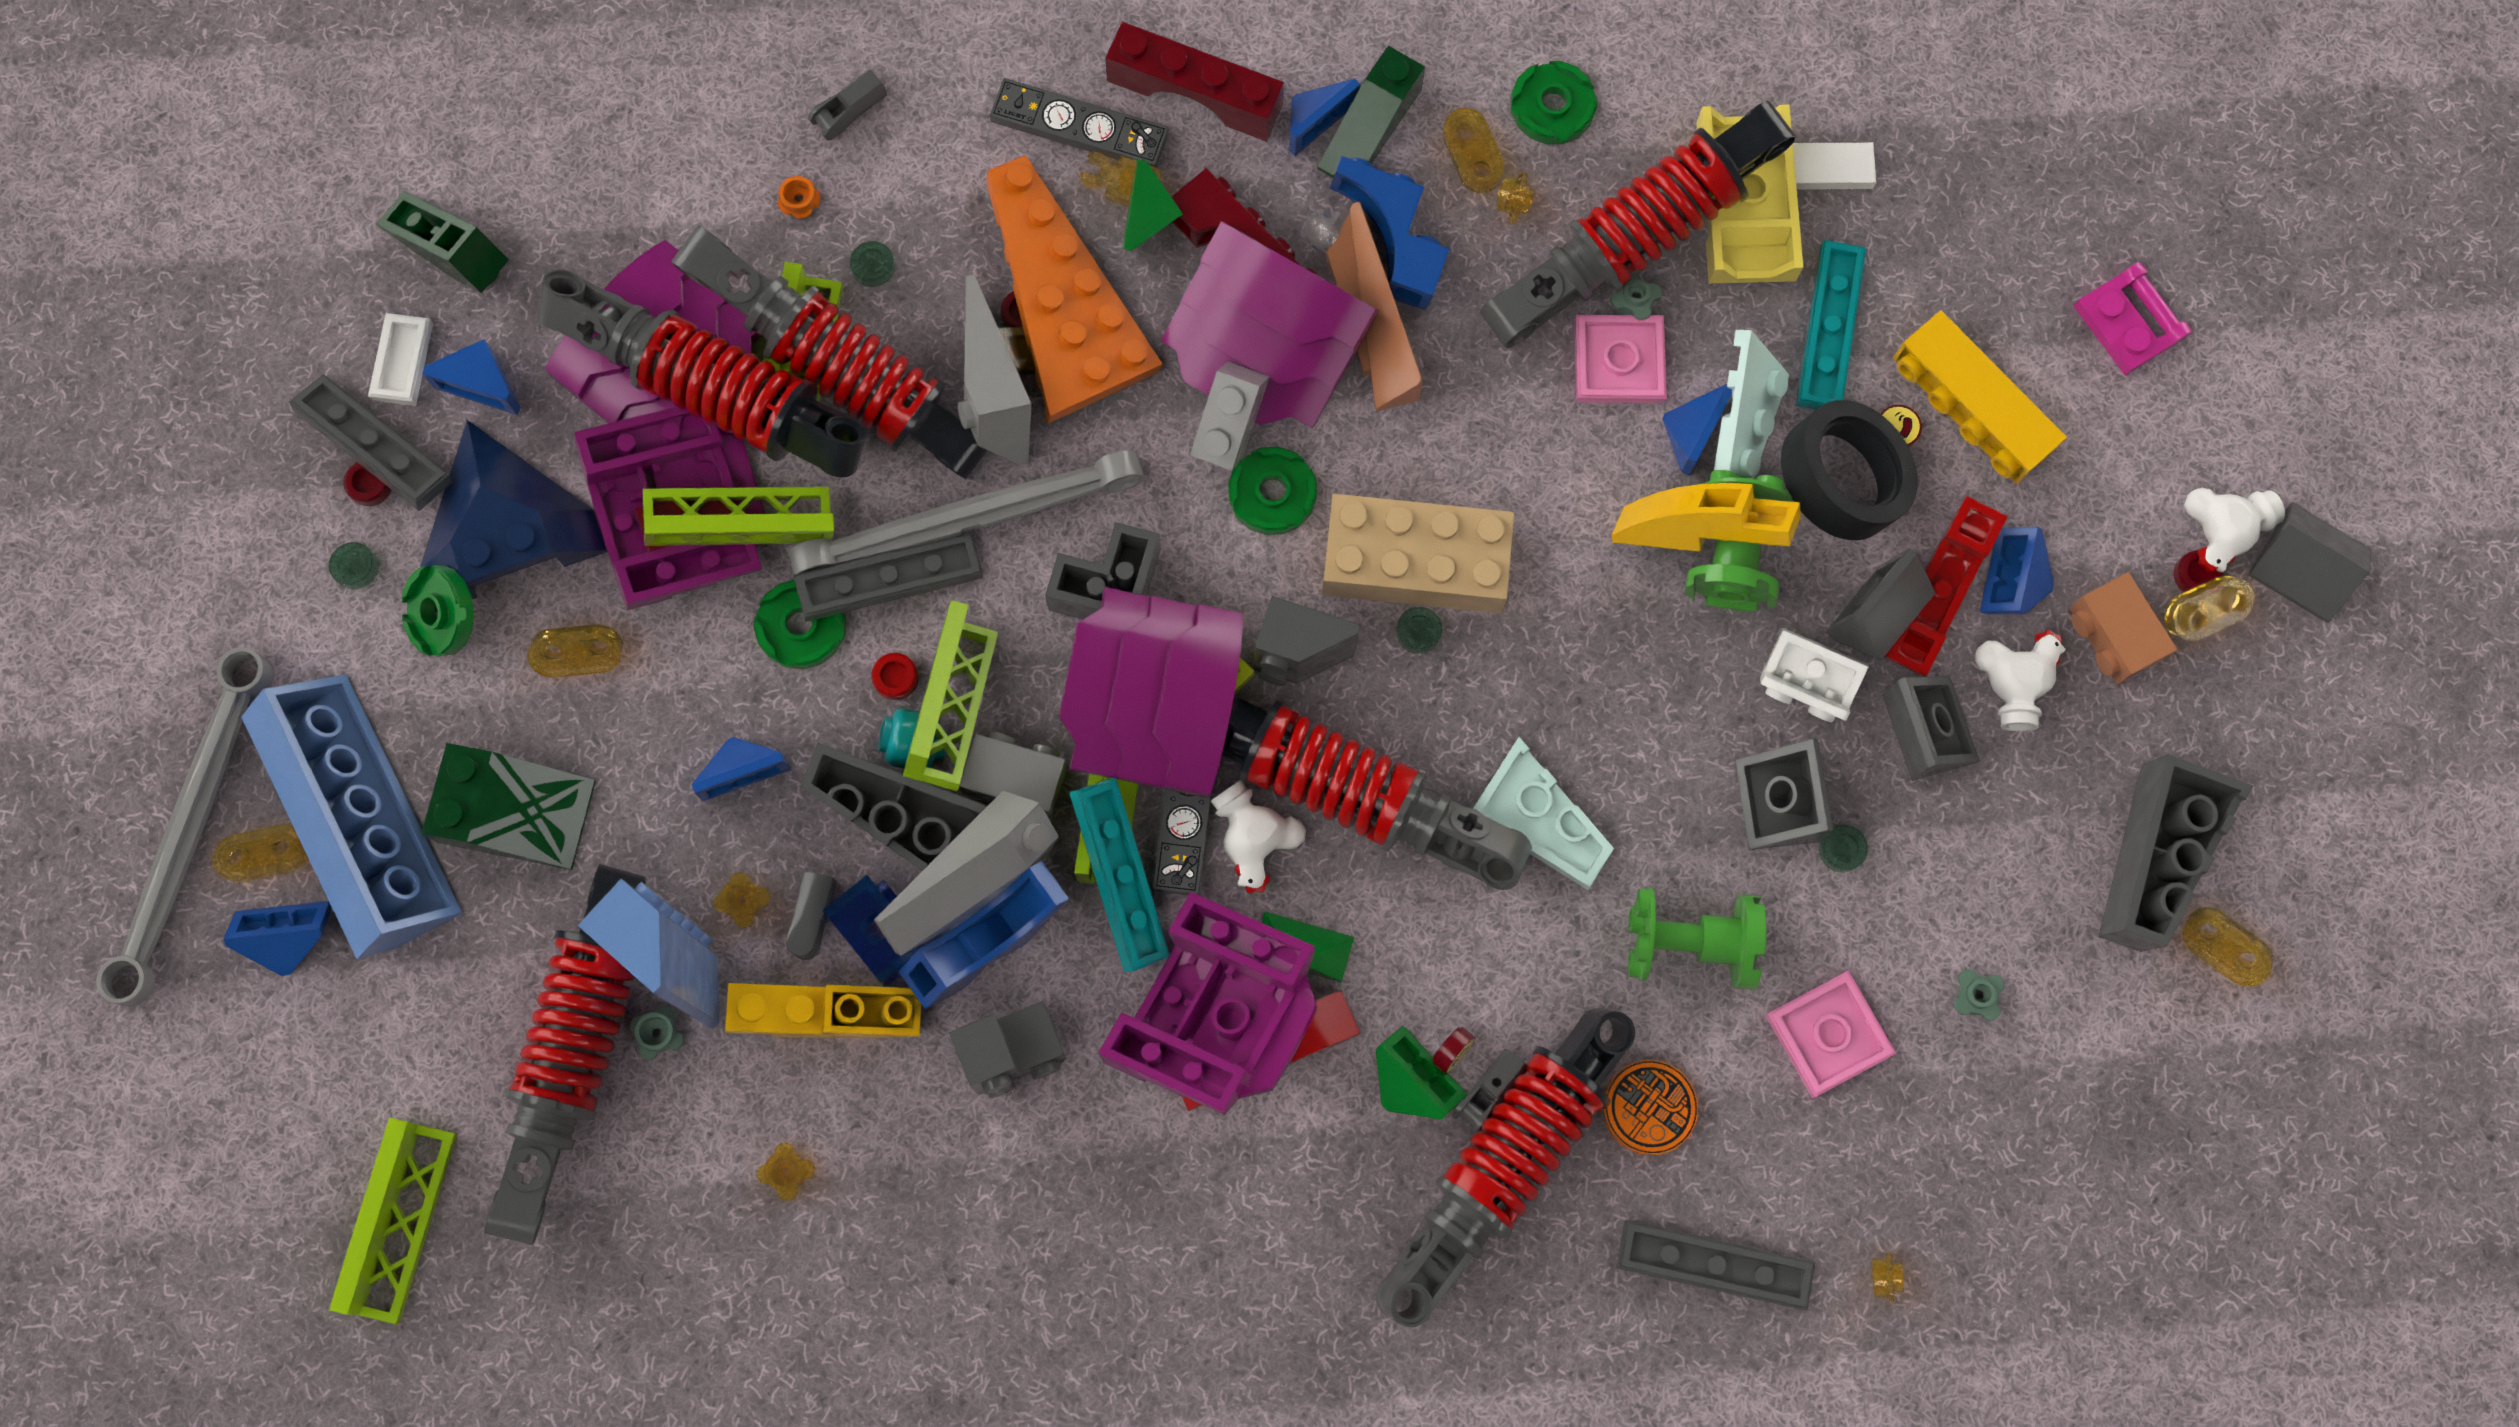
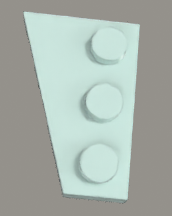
M1736 330L1733 346L1741 348L1737 371L1729 370L1727 387L1732 389L1731 413L1725 414L1722 417L1714 471L1727 470L1736 473L1738 477L1754 479V476L1760 470L1761 456L1768 436L1773 432L1774 418L1781 398L1785 395L1788 388L1789 373L1752 330Z
M1518 737L1473 809L1508 828L1522 832L1531 843L1532 851L1530 855L1588 890L1614 848L1578 805L1575 806L1556 784V779L1538 763L1529 752V747Z

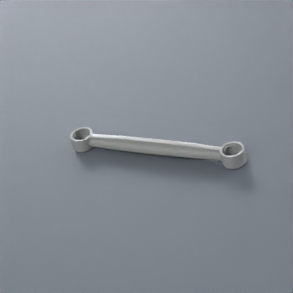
M1116 451L1098 459L1094 466L974 496L834 541L825 538L808 540L792 547L788 551V555L795 575L962 535V532L979 527L983 529L1098 491L1111 494L1130 489L1144 481V474L1136 451Z
M238 647L229 650L221 657L217 665V678L224 687V690L173 809L145 883L122 954L105 962L97 974V990L105 1000L122 1006H135L144 1002L153 991L155 977L148 963L176 901L206 825L243 721L241 716L246 711L250 698L257 697L263 689L269 688L273 680V669L270 662L250 648ZM246 659L257 660L258 673L255 679L244 687H236L232 681L235 667ZM134 966L139 974L138 985L129 996L119 999L112 989L113 978L121 968Z

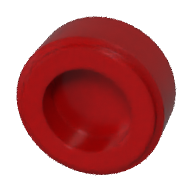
M889 653L876 661L872 668L871 679L875 689L881 696L889 700H901L914 692L918 684L919 675L914 662L908 656L901 653Z

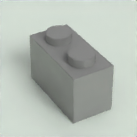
M1229 361L1220 367L1216 372L1190 456L1232 471L1239 464L1240 460L1243 459L1270 376Z
M990 732L988 737L976 734L959 786L963 796L991 803L1004 790L1039 802L1048 819L1052 820L1068 769L1066 760L1059 757L1060 752L1039 744H1034L1032 750L1015 745L1016 740L1014 738L997 732Z

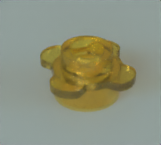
M1521 172L1517 179L1507 177L1498 192L1497 209L1508 213V222L1512 224L1516 223L1520 213L1526 214L1533 201L1534 190L1528 186V174L1525 172Z
M738 872L731 876L730 882L724 886L721 894L715 896L713 904L718 912H726L733 917L738 927L747 928L753 924L754 915L760 907L769 904L770 893L766 888H757L753 885L747 874ZM740 896L746 897V902L744 904L738 903V898Z
M781 1143L775 1147V1154L767 1160L766 1164L758 1168L757 1178L760 1183L769 1184L772 1188L776 1189L781 1200L791 1201L796 1198L798 1194L797 1189L803 1181L814 1176L815 1166L812 1161L803 1160L795 1154L794 1147L791 1144ZM788 1167L790 1174L785 1177L782 1175V1169Z
M1886 1253V1258H1872L1875 1298L1889 1297V1302H1896L1895 1292H1904L1903 1263H1893L1892 1253Z

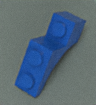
M1341 156L1329 189L1344 195L1354 203L1360 201L1363 211L1369 216L1379 231L1387 253L1388 283L1394 300L1426 310L1434 295L1449 248L1441 246L1436 239L1430 236L1408 234L1424 186L1416 184L1407 175L1400 173L1389 174L1378 170L1364 159H1349Z
M1041 861L1029 867L1006 890L967 920L936 940L919 948L898 972L926 1010L963 990L987 965L1027 944L1069 898Z

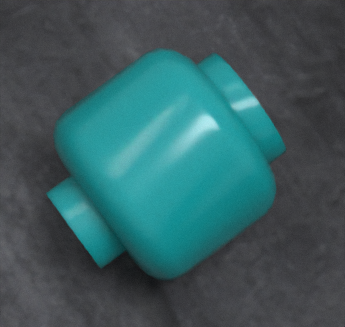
M899 708L895 710L892 717H884L877 751L884 753V759L888 765L905 769L920 711ZM935 736L933 739V743L938 741V739ZM943 749L930 755L926 767L931 768L934 759L943 760L946 751Z

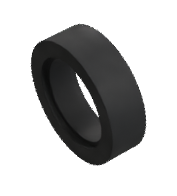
M1850 400L1828 402L1793 427L1783 442L1781 470L1786 488L1792 496V500L1800 502V511L1819 529L1834 537L1855 541L1870 538L1905 515L1915 500L1918 485L1917 470L1907 443L1891 422L1879 412L1864 404ZM1823 436L1841 438L1863 455L1870 465L1877 483L1878 497L1875 505H1863L1850 499L1833 483L1825 470L1821 458L1820 443Z

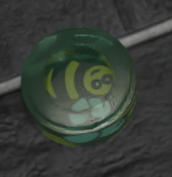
M868 241L858 245L853 250L850 256V268L854 278L860 284L867 287H878L887 283L892 278L895 271V261L892 252L886 245L877 241Z
M349 542L339 546L332 553L329 560L331 576L341 586L348 589L366 587L375 579L379 565L375 554L368 547L357 542Z
M1413 607L1406 610L1400 616L1396 627L1398 642L1405 650L1414 654H1424L1433 650L1439 643L1442 635V623L1435 612L1425 607Z
M1849 825L1833 827V831L1819 843V854L1823 863L1831 870L1840 873L1855 870L1865 861L1868 853V844L1864 835L1858 829Z

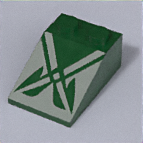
M446 743L421 833L436 843L572 870L596 781L499 753Z

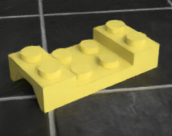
M1790 105L1775 107L1791 128ZM1703 106L1696 126L1697 129L1703 128L1715 139L1739 122L1744 116L1724 117L1713 107ZM1792 144L1780 156L1766 162L1743 179L1749 198L1743 202L1739 201L1729 209L1721 208L1718 210L1719 215L1716 219H1707L1709 236L1706 240V257L1709 284L1796 282L1803 269V256Z

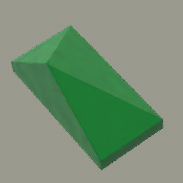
M1136 158L1122 244L1123 249L1130 251L1183 214L1147 161Z
M1264 911L1261 923L1315 947L1316 950L1307 973L1342 982L1354 937Z
M1403 1025L1375 1049L1381 1105L1388 1112L1442 1120L1466 1097L1467 1093L1449 1074H1445L1433 1064L1431 1054Z

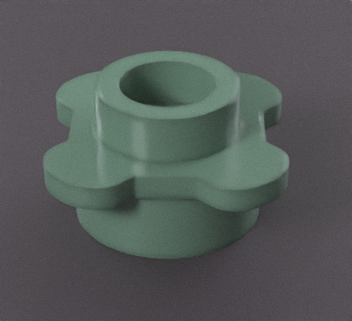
M1631 273V280L1624 284L1620 291L1611 295L1610 303L1621 315H1633L1637 320H1646L1651 315L1653 302L1661 298L1662 290L1658 284H1648L1640 280L1637 274ZM1633 294H1638V295L1640 296V298H1639V299L1634 298V297H1632V295H1633Z
M1971 969L1962 971L1957 978L1960 986L1957 990V998L1954 1000L1955 1010L1961 1015H1982L1987 1021L1998 1018L2001 1013L1998 1005L1999 993L2005 987L2002 978L1998 975L1980 976ZM1976 991H1981L1983 993L1982 999L1976 998Z
M661 1006L657 1012H650L643 1016L637 1015L632 1019L630 1030L635 1034L636 1041L640 1045L638 1054L641 1058L653 1060L660 1052L668 1049L677 1051L683 1046L684 1036L677 1031L674 1022L676 1012L671 1007ZM655 1029L661 1030V1035L659 1037L653 1036V1031Z

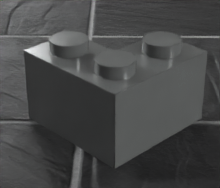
M1115 522L1103 564L1058 553L1045 594L1049 611L1083 620L1100 609L1103 589L1105 587L1147 596L1161 551L1160 534Z
M1043 1001L1000 1019L995 1014H992L949 1032L970 1087L978 1095L988 1094L989 1099L1012 1091L1016 1088L1014 1080L1028 1074H1032L1033 1079L1037 1080L1060 1070L1058 1062L1067 1059Z

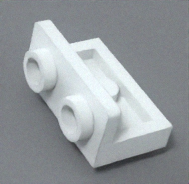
M1782 628L1763 669L1760 682L1763 686L1767 687L1765 693L1778 701L1791 704L1794 698L1810 705L1808 712L1820 719L1833 722L1835 717L1847 721L1850 714L1849 708L1869 666L1867 663Z

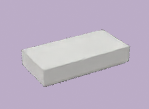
M1873 142L1793 143L1797 189L1874 188L1876 184Z
M385 314L368 397L372 401L416 406L433 322L430 318Z

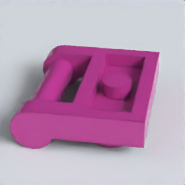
M2140 261L2080 298L2073 305L2125 376L2193 333L2186 321L2180 322L2148 280L2146 277L2148 271ZM2128 287L2133 289L2163 329L2164 335L2159 338L2156 337L2126 297L2123 290Z

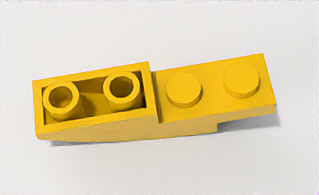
M1710 483L1682 486L1651 494L1624 506L1612 532L1611 539L1612 543L1701 551L1705 538L1790 547L1801 518L1800 502L1754 498L1753 484Z
M728 983L725 1033L816 1038H903L920 1036L921 1003L910 988L850 985L814 987Z

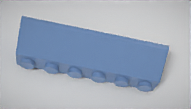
M347 675L263 689L241 718L356 959L396 949L459 916L462 911L425 835L421 833L422 829Z
M620 879L578 926L651 992L711 1029H714L720 1023L718 956L708 948L714 940L644 883L640 882L634 889L624 880Z

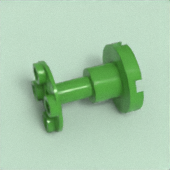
M1715 470L1711 472L1710 481L1703 483L1753 484L1754 498L1792 502L1790 493L1783 489L1784 480L1777 476L1761 475L1756 480L1738 477L1736 473L1727 470ZM1716 540L1713 563L1700 565L1688 571L1685 593L1693 600H1695L1696 592L1707 596L1705 605L1751 612L1757 611L1758 602L1768 601V609L1775 607L1780 584L1774 577L1758 571L1762 548L1760 544Z
M1652 887L1638 889L1636 905H1631L1628 919L1629 933L1637 934L1635 949H1630L1628 976L1639 978L1640 981L1648 979L1654 949L1696 952L1698 962L1729 964V974L1734 989L1755 990L1759 984L1762 970L1753 969V965L1757 961L1758 955H1765L1766 912L1764 904H1759L1761 896L1740 894L1736 899L1732 917L1700 915L1698 924L1656 921L1654 890Z

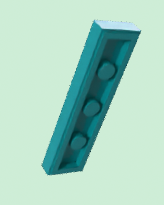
M1823 240L1820 244L1795 406L1817 410L1828 402L1844 399L1866 247Z
M1106 779L1069 792L1123 971L1134 972L1168 958L1170 954L1117 779Z

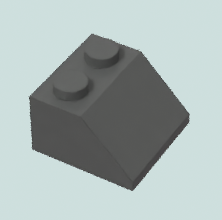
M1272 596L1254 647L1253 670L1261 672L1259 677L1274 685L1285 686L1287 681L1298 684L1354 657L1361 625Z

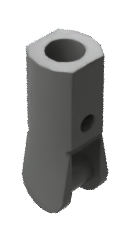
M867 70L840 92L816 105L809 113L808 120L813 125L818 124L823 129L822 135L826 140H832L843 132L856 118L887 96V91L871 70ZM841 108L843 112L834 117L832 113Z
M804 872L794 911L795 916L786 939L788 950L801 960L814 958L820 950L824 923L827 921L837 882L833 877Z
M1504 1049L1461 1101L1452 1116L1456 1119L1461 1116L1473 1126L1471 1131L1474 1134L1478 1133L1482 1129L1484 1120L1493 1116V1108L1497 1104L1504 1102L1506 1091L1515 1088V1079L1526 1073L1527 1064L1510 1050ZM1479 1092L1483 1093L1493 1102L1486 1111L1472 1102Z

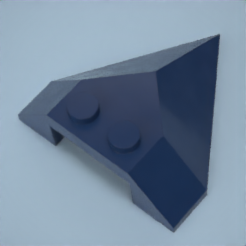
M467 420L450 472L453 483L444 490L420 567L445 565L455 569L465 580L472 599H475L477 595L474 586L553 558H557L566 567L607 552L593 509Z

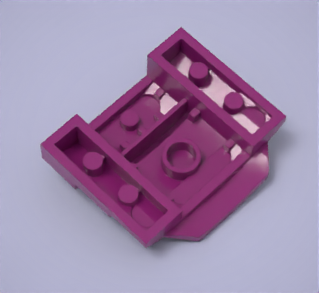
M1221 221L1200 259L1201 264L1183 295L1181 304L1165 331L1161 342L1177 351L1183 381L1208 396L1217 370L1227 361L1270 376L1255 423L1264 425L1292 417L1313 428L1379 310Z
M666 240L644 252L603 289L620 296L632 305H641L650 311V315L656 318L663 311L666 312L673 309L679 312L681 317L695 323L699 330L706 329L713 334L714 338H724L728 341L729 347L732 345L741 347L744 355L752 353V345L761 336L757 331L749 332L743 327L746 319L744 314L707 287L704 288L671 263L679 250ZM566 335L545 367V370L552 379L608 424L677 407L673 404L672 400L665 401L644 389L638 390L631 385L629 367L625 365L619 367L611 363L608 357L582 346L579 342Z
M678 407L574 432V440L590 498L627 611L672 599V596L715 585L720 581L762 570L756 550L759 544L672 545L647 552L635 513V508L643 507V489L717 488L721 486H726V488L757 487L743 441L730 433L724 432L717 425L707 423L703 417L697 418L690 414L687 409L682 410ZM744 500L731 501L739 506ZM754 500L743 511L746 514H766L761 500Z
M1105 587L1103 589L1100 609L1078 622L1075 626L1070 661L1058 714L1064 727L1074 740L1069 770L1116 778L1117 780L1204 798L1211 795L1232 709L1241 652L1244 614L1203 604L1196 606Z
M1190 892L1168 930L1175 945L1174 949L1135 1017L1121 1012L1098 1054L1104 1064L1143 1082L1149 1081L1183 1098L1187 1097L1225 1115L1238 1099L1273 1091L1296 1053L1317 1010L1307 978V972L1316 949L1307 942Z

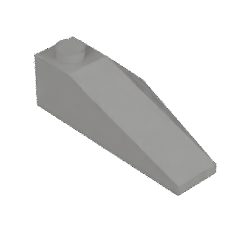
M974 274L966 276L964 401L958 403L959 417L964 429L971 428L978 446L1018 465L1028 464L1032 403Z
M1003 790L874 919L895 953L903 955L971 917L1006 890L1029 867L1041 861L1044 863L1048 859L1059 836L1040 803Z

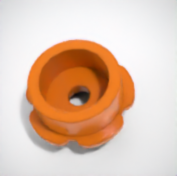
M802 176L787 178L781 184L778 191L780 199H778L777 204L779 209L785 215L791 214L796 219L809 217L813 212L812 210L817 208L821 201L820 192L814 188V183ZM797 196L803 197L800 202L795 201V198Z

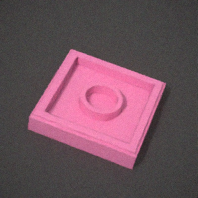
M1633 315L1575 316L1576 402H1666L1664 315H1650L1646 320H1637Z
M1849 970L1765 1015L1812 1099L1896 1054Z

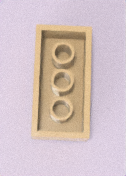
M1332 493L1322 595L1502 613L1508 594L1514 512Z

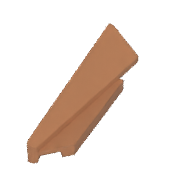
M1358 201L1352 204L1348 217L1327 250L1326 258L1335 286L1379 310L1356 351L1363 377L1371 375L1376 412L1419 401L1423 383L1361 203Z

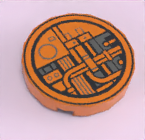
M1642 1060L1629 1064L1611 1078L1605 1090L1606 1095L1611 1100L1608 1107L1603 1109L1607 1130L1620 1146L1635 1154L1657 1156L1677 1149L1690 1137L1697 1122L1698 1100L1691 1082L1679 1069L1663 1061Z

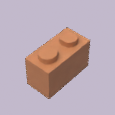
M2129 572L2085 594L2069 607L2072 612L2071 622L2074 629L2081 637L2088 638L2097 652L2095 660L2099 669L2107 677H2112L2116 685L2156 665L2178 650Z

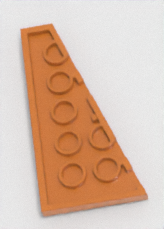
M1021 156L988 170L986 183L996 223L1001 229L1005 245L1004 254L1007 265H1010L1014 281L1013 290L1027 346L1031 348L1036 368L1034 374L1037 386L1041 388L1047 424L1159 372L1163 365L1027 156Z

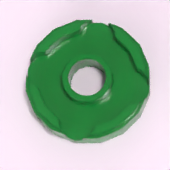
M1549 61V64H1542L1540 66L1535 64L1528 67L1516 80L1510 97L1511 115L1517 127L1530 139L1544 144H1565L1579 138L1590 127L1597 109V97L1595 99L1593 91L1594 86L1590 78L1577 66L1563 61ZM1547 94H1557L1564 99L1566 105L1560 110H1550L1543 105L1542 98Z
M1261 447L1252 451L1251 455L1246 456L1243 460L1241 459L1239 464L1233 469L1228 482L1229 504L1236 518L1248 529L1264 535L1285 534L1299 528L1311 515L1317 500L1316 477L1312 469L1310 470L1304 459L1296 452L1282 447ZM1276 480L1283 484L1286 492L1281 499L1270 501L1261 495L1259 490L1261 485L1266 481Z
M445 565L418 568L409 576L402 592V603H407V614L402 615L403 627L407 636L417 650L427 656L441 657L457 654L467 644L472 632L474 618L472 597L465 580L455 569ZM435 604H436V606H437V611H438V616H437V617H436V614H435Z
M794 579L780 583L767 592L759 603L760 607L754 618L753 628L759 646L772 661L785 668L804 670L821 665L837 652L845 636L846 618L844 613L812 620L811 628L802 635H795L788 631L789 619L797 613H803Z

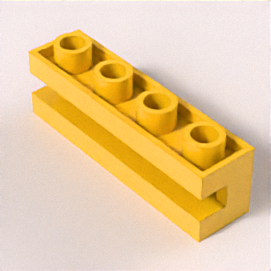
M1942 310L1906 339L1893 356V359L1897 362L1899 373L1907 381L1916 382L1928 394V400L1936 411L1941 414H1948L1959 425V432L1965 441L1972 446H1979L1991 458V465L2000 476L2011 478L2016 484L2022 481L2039 463L2048 458L2067 439V436Z

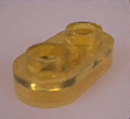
M1459 108L1454 110L1445 120L1443 141L1460 180L1467 189L1473 192L1486 193L1492 191L1501 182L1504 161L1483 115L1474 109ZM1466 130L1471 133L1472 137L1464 140L1457 136V132ZM1481 167L1486 169L1489 174L1485 177H1478L1474 174L1473 170Z
M2230 575L2218 577L2172 599L2165 611V625L2171 634L2188 641L2202 639L2245 619L2254 606V590L2247 581ZM2236 596V600H2235L2234 604L2232 605V600H2233L2234 597ZM2198 613V619L2192 625V619L2194 615Z
M600 624L545 629L538 632L532 638L527 659L535 672L550 678L605 673L618 665L623 642L620 635L614 629ZM592 642H602L606 644V647H597ZM554 645L558 647L561 651L552 652L547 648V646Z
M288 824L227 836L217 844L212 855L215 871L221 877L235 883L291 873L303 867L309 859L294 827ZM287 840L289 843L287 851L278 855L276 851L277 845L281 841ZM236 850H241L242 856L240 861L231 865V854Z
M2204 907L2193 911L2187 917L2182 933L2185 945L2191 952L2238 985L2247 987L2259 985L2269 977L2273 964L2271 949L2265 942L2219 909ZM2202 925H2213L2218 931L2213 933L2207 932L2202 928ZM2250 953L2256 957V960L2246 961L2240 955Z

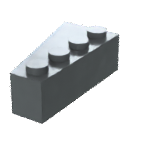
M818 742L800 786L921 871L987 807L984 804L928 783L903 777L901 773Z
M2169 754L2142 764L2098 937L2139 952L2168 946L2195 896L2193 890L2202 874L2208 872L2215 859L2212 856L2222 836L2229 833L2236 820L2233 816L2241 801L2247 799L2253 785Z

